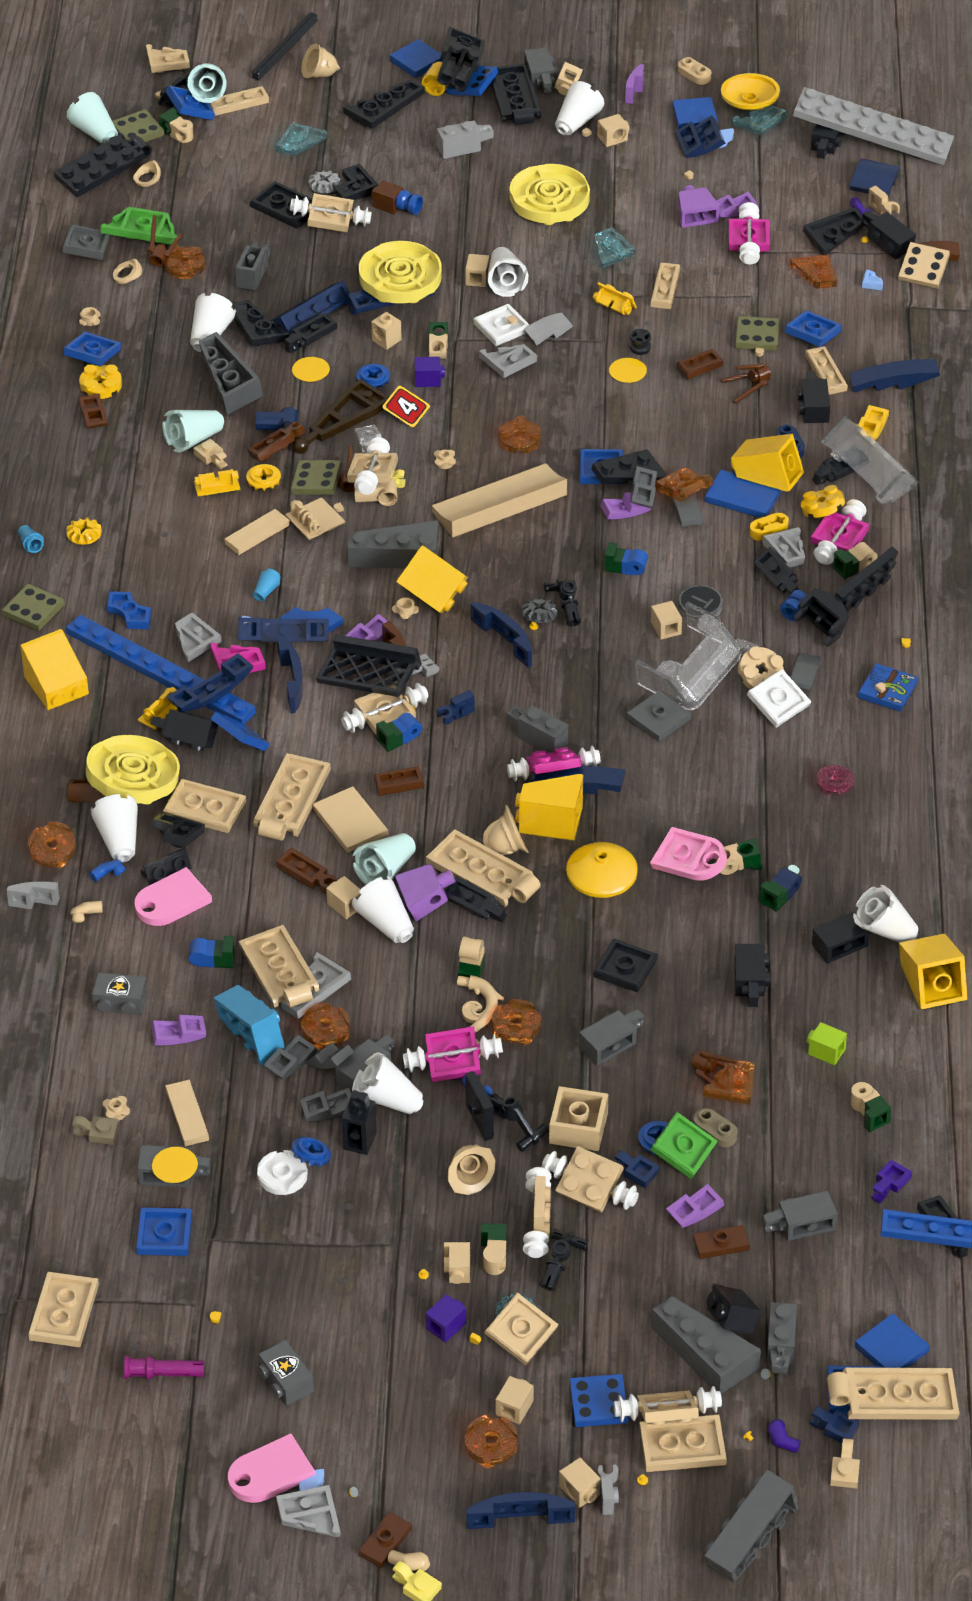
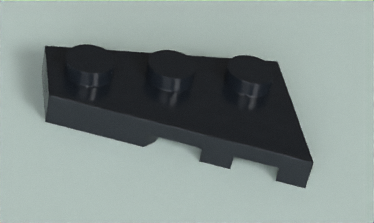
M854 207L806 224L803 227V232L824 257L864 227L861 223L862 214Z
M249 300L232 303V309H236L234 320L250 346L283 342L290 336L288 331L279 329L278 323L274 320L269 321L264 317V312Z
M648 449L595 462L591 468L602 484H627L629 480H633L636 466L657 471L656 480H659L660 484H667L669 476Z

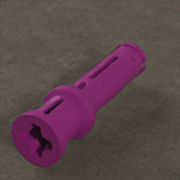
M125 1355L124 1379H129V1377H146L147 1380H151L154 1376L204 1377V1360H154L152 1356H147V1358H130L129 1355Z

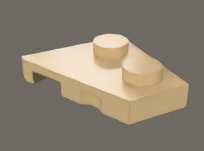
M146 45L151 73L190 68L187 50L171 49L168 47L156 50L152 49V45Z

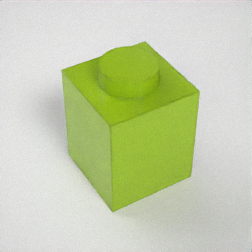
M820 1022L815 1030H811L807 1037V1043L809 1044L808 1055L835 1066L846 1049L847 1033Z

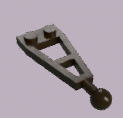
M358 380L348 387L309 427L310 433L307 436L295 438V441L292 442L293 451L298 454L305 453L308 450L309 444L314 440L324 441L377 415L384 410L383 405L389 396L364 380ZM350 399L365 407V409L347 418L337 413ZM329 420L335 423L322 430L323 426Z

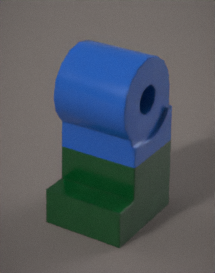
M609 542L605 553V571L627 575H641L645 571L648 555L643 550L618 548V543Z
M404 713L398 719L389 723L381 721L376 724L377 741L389 752L418 737L423 727L411 713Z
M224 936V940L209 941L204 938H196L191 941L189 962L199 967L233 968L235 957L234 936Z

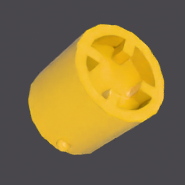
M442 62L432 64L422 79L425 91L433 96L443 94L450 84L442 85L437 81V75Z

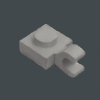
M599 1465L598 1476L601 1478L603 1515L614 1514V1503H619L618 1487H613V1483L618 1479V1467L613 1465V1472L605 1474L602 1465Z

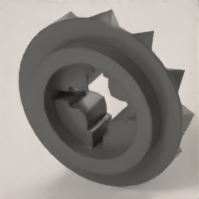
M533 598L532 601L526 600L525 604L522 605V615L532 622L546 623L552 621L557 616L556 605L552 604L551 600L545 601L543 598Z

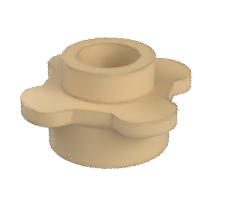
M87 307L81 311L80 325L93 326L100 323L98 319L100 312L97 309Z
M437 450L434 452L436 457L435 465L439 468L449 469L456 463L454 459L455 451Z
M405 597L397 601L396 605L392 607V611L398 613L401 619H408L412 614L419 612V607L414 606L412 599Z
M119 1096L111 1100H104L103 1107L107 1111L106 1117L118 1119L119 1121L129 1115L130 1108L126 1105L127 1098Z

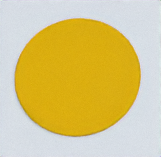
M318 357L302 358L295 362L292 367L293 375L307 382L321 380L330 371L329 364Z
M621 358L610 365L609 373L620 382L631 383L641 380L646 375L647 368L640 360Z
M183 1147L166 1148L160 1151L152 1162V1170L156 1177L169 1183H179L189 1179L196 1172L198 1166L196 1156L190 1150Z

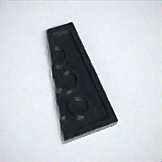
M409 79L390 87L388 92L380 91L375 93L374 97L369 100L364 98L358 100L357 105L352 107L350 105L344 106L343 113L373 129L425 93V86Z

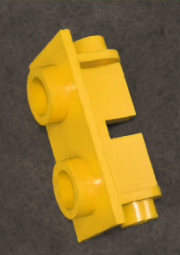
M598 282L600 291L595 292L593 295L596 303L608 308L614 302L611 309L622 315H629L632 308H637L631 294L627 292L622 293L609 284L604 285Z
M237 470L218 472V477H215L214 472L198 474V477H194L198 496L240 490Z
M174 687L166 688L158 700L149 708L144 709V714L138 721L157 730L159 727L151 725L152 717L165 718L166 714H169L170 709H178L167 700V696L177 690Z

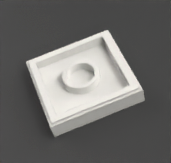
M509 304L473 318L474 325L495 346L526 334L524 328L529 326ZM515 316L518 322L510 325L508 317Z
M783 669L747 693V696L776 728L811 704V700Z

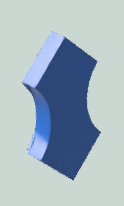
M109 591L108 613L121 616L126 621L127 629H149L152 614L150 607L137 604L133 600L131 592Z
M295 607L280 617V619H329V633L343 624V618L328 607L320 611H305Z

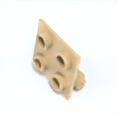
M322 497L304 506L301 501L293 500L290 504L291 512L285 514L308 540L346 523Z

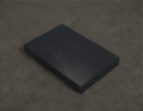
M274 181L250 201V207L298 229L308 221L310 212L307 211L304 217H302L301 212H296L293 215V211H290L291 199H296V195L299 200L307 197L309 204H312V198Z

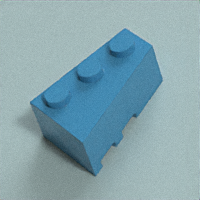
M236 985L214 997L219 1018L235 1036L241 1035L247 1042L244 1044L245 1048L248 1051L253 1049L257 1053V1061L261 1066L266 1063L279 1047L283 1050L285 1049L278 1024L280 1022L278 1013L266 1006L262 1000L254 997L249 990L246 991L241 986Z

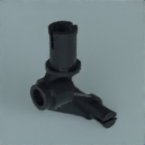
M559 579L556 582L544 583L545 593L557 591L560 598L564 600L561 603V608L564 609L567 625L571 627L572 621L574 626L579 625L581 619L577 609L578 601L574 599L577 591L575 580L562 581V579Z
M495 1093L491 1094L492 1097L488 1096L494 1106V1111L498 1113L499 1117L509 1121H517L525 1133L526 1137L516 1143L517 1148L521 1152L530 1145L539 1143V1139L546 1133H549V1128L544 1123L535 1130L532 1129L523 1115L521 1103L516 1097L510 1096L503 1099Z
M557 1229L553 1230L551 1239L556 1240L551 1245V1254L554 1260L548 1259L546 1261L548 1266L539 1283L544 1289L548 1286L549 1291H555L560 1274L566 1269L561 1262L566 1261L570 1257V1247L574 1246L585 1251L589 1242L588 1240L576 1237L573 1232L565 1233Z

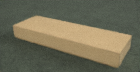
M263 86L223 95L220 99L209 103L216 116L269 103V96Z
M660 263L651 298V307L671 309L680 273L679 264Z
M825 346L805 350V357L817 378L827 379L829 395L847 391L848 385Z
M274 509L226 537L225 545L240 555L289 526V519Z
M190 1080L165 1085L184 1146L209 1141V1135Z

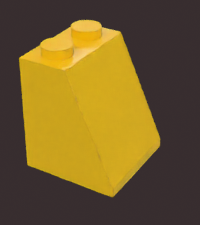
M793 434L745 440L731 457V466L735 470L737 478L782 491H790L804 474Z
M422 545L396 582L443 614L444 611L448 612L454 605L455 601L453 598L457 592L461 594L466 588L468 577Z
M62 629L20 645L24 677L47 710L89 694L87 677Z
M576 774L523 784L522 791L517 793L515 807H519L515 817V823H519V833L575 840L583 808V775Z
M945 933L899 943L901 966L920 1009L967 1000L964 955Z

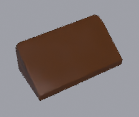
M71 779L67 785L69 802H96L106 797L96 788L92 787L87 779Z

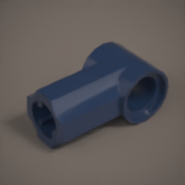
M292 407L283 408L280 412L256 411V430L286 429L291 423L298 422L299 413Z

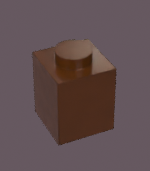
M382 180L372 190L373 207L395 214L398 210L396 208V199L399 192L403 190V187Z

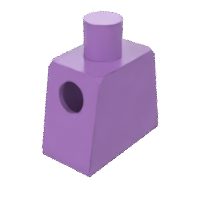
M688 185L683 191L679 192L678 210L682 228L719 222V204L707 188L695 189L694 186Z
M430 864L395 876L406 905L415 921L420 920L446 903L448 898L444 888L456 882L450 869L438 875Z

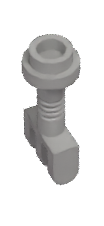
M427 654L420 655L422 664L419 670L413 671L412 675L421 672L425 677L438 673L439 667L429 659ZM399 667L395 669L397 673L406 670V668L401 670ZM392 671L388 673V677L394 675ZM398 681L392 682V684L398 685Z

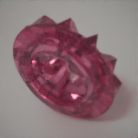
M826 766L817 775V785L821 786L822 791L828 790L830 795L833 792H837L840 795L843 791L849 792L850 787L854 786V775L844 766Z

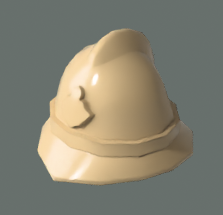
M315 43L310 45L304 55L301 72L304 78L329 77L338 71L340 67L337 64L336 58L331 53Z
M505 805L504 815L491 823L483 834L484 846L501 855H508L518 850L529 853L517 829L509 807Z
M475 1144L462 1146L456 1151L448 1168V1182L455 1193L470 1195L481 1191L491 1181L495 1172V1158L490 1148H484Z

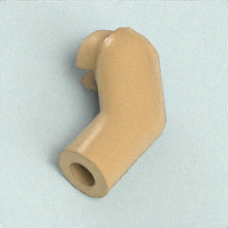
M102 901L83 902L72 908L70 912L72 921L74 923L84 922V914L103 913Z
M392 1550L388 1555L389 1563L396 1565L401 1561L411 1571L419 1570V1568L426 1571L430 1566L428 1556L422 1552L404 1554Z

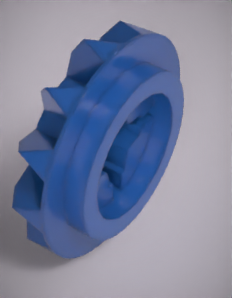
M379 364L362 366L356 373L357 381L362 379L375 388H383L384 384L389 383V370Z
M652 1121L640 1129L638 1134L639 1145L643 1146L644 1152L651 1151L650 1149L654 1145L655 1139L668 1125L667 1122Z
M300 1137L293 1141L291 1151L294 1153L295 1158L301 1160V1163H308L309 1166L316 1165L317 1167L328 1163L331 1152L321 1141L310 1137Z

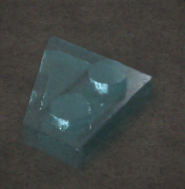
M771 105L761 110L749 112V117L743 119L739 118V116L733 117V125L763 135L787 118V110Z
M291 123L276 144V151L295 156L327 138V131Z
M613 227L595 234L601 268L608 267L635 255V248Z

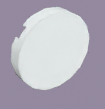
M283 1150V1152L279 1153L277 1151L270 1152L262 1158L257 1169V1178L260 1185L266 1191L275 1195L294 1193L302 1188L307 1181V1164L301 1163V1160L295 1158L294 1153L290 1150Z

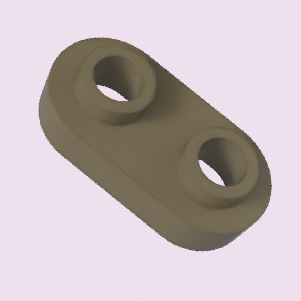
M703 1108L695 1112L693 1123L718 1141L716 1145L730 1147L736 1143L738 1129L733 1123L712 1109Z

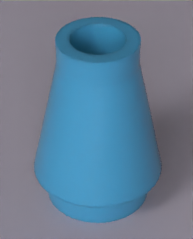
M23 525L18 529L23 547L27 552L37 553L43 548L44 539L41 534L32 530L28 525Z
M270 568L261 572L255 591L252 594L256 600L263 602L280 585L281 576L279 573Z

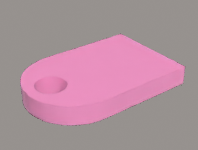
M671 827L650 864L652 869L692 880H707L723 870L726 865L727 855L722 843L717 839ZM711 859H718L714 864H707Z
M185 867L142 889L135 898V912L137 917L146 924L153 926L167 925L212 903V896L190 870ZM146 908H153V909H154V910L151 911V912H145V911H143V910L146 909Z
M289 1434L235 1460L228 1471V1482L230 1490L235 1497L245 1502L257 1503L298 1486L299 1482L314 1476L315 1470L293 1435ZM241 1480L250 1481L246 1486L236 1485Z

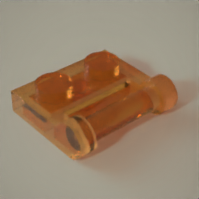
M684 467L656 481L655 487L656 490L674 499L683 501L688 498V495L702 488L711 487L714 482L709 474L703 476L692 471L690 468Z

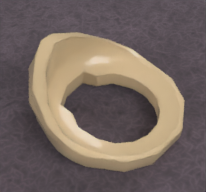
M155 160L149 161L136 171L133 180L137 186L148 187L160 179L161 170ZM149 172L154 173V177L150 181H139L141 175Z
M137 259L123 262L113 272L114 281L118 284H126L142 275V267ZM127 267L133 268L128 276L118 277V273L122 269Z

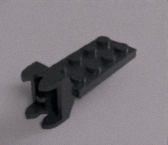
M449 26L440 58H443V62L437 75V81L442 85L451 83L459 92L466 91L473 71L477 72L485 40Z
M890 547L836 591L835 595L815 588L799 603L798 607L800 610L793 618L799 621L806 617L828 636L823 644L830 646L841 637L849 618V609L858 607L866 595L870 597L876 591L877 586L888 582L891 577L889 573L897 563L895 559L898 551L894 547Z

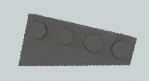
M217 332L199 340L203 361L227 415L263 396L259 377Z
M439 520L350 532L348 540V567L405 569L422 545L438 555Z
M670 1297L652 1309V1329L711 1387L714 1386L716 1391H720L721 1394L760 1368L761 1349L733 1332L723 1329L720 1324L675 1297Z
M766 1470L763 1476H758L747 1498L743 1497L736 1507L737 1512L731 1519L728 1518L723 1523L718 1538L715 1541H710L704 1552L707 1566L735 1583L756 1557L755 1550L757 1548L764 1549L770 1542L773 1529L780 1530L786 1523L785 1517L790 1511L794 1514L799 1508L794 1486L769 1470Z

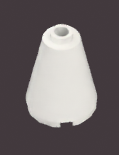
M575 81L569 87L555 122L557 131L560 134L571 135L602 110L604 99L598 90L594 92L590 89V84Z
M505 247L496 248L491 254L487 275L490 288L495 294L503 297H511L518 291H522L528 283L529 275L526 266L509 249Z
M202 293L198 296L195 303L190 344L196 351L201 352L199 340L214 332L221 335L234 319L236 309H232V303L225 297L215 293H211L210 296H205V293Z
M114 794L96 801V807L94 809L91 808V816L111 857L114 860L118 859L122 862H127L135 855L138 806L132 796L127 795L128 799L121 798L120 794Z
M386 876L387 880H383L380 877L369 882L359 891L361 896L358 900L355 897L352 900L353 908L395 943L407 942L413 935L414 927L394 882L388 876Z
M881 885L880 888L874 886L862 894L856 903L858 907L857 915L853 914L854 921L860 928L899 943L916 939L918 933L917 924L889 888Z
M377 1052L370 1056L365 1062L368 1066L364 1072L359 1070L352 1091L357 1090L358 1092L368 1093L369 1100L375 1101L376 1104L406 1114L418 1112L423 1105L422 1093L385 1055Z

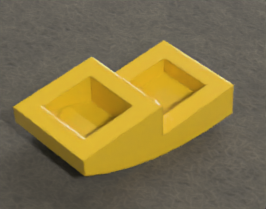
M869 405L864 417H861L855 436L876 441L889 417V410Z

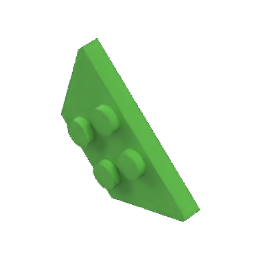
M127 207L122 213L112 217L110 224L103 223L101 225V233L150 242L152 217L156 215L155 242L171 245L177 237L168 213L135 207Z

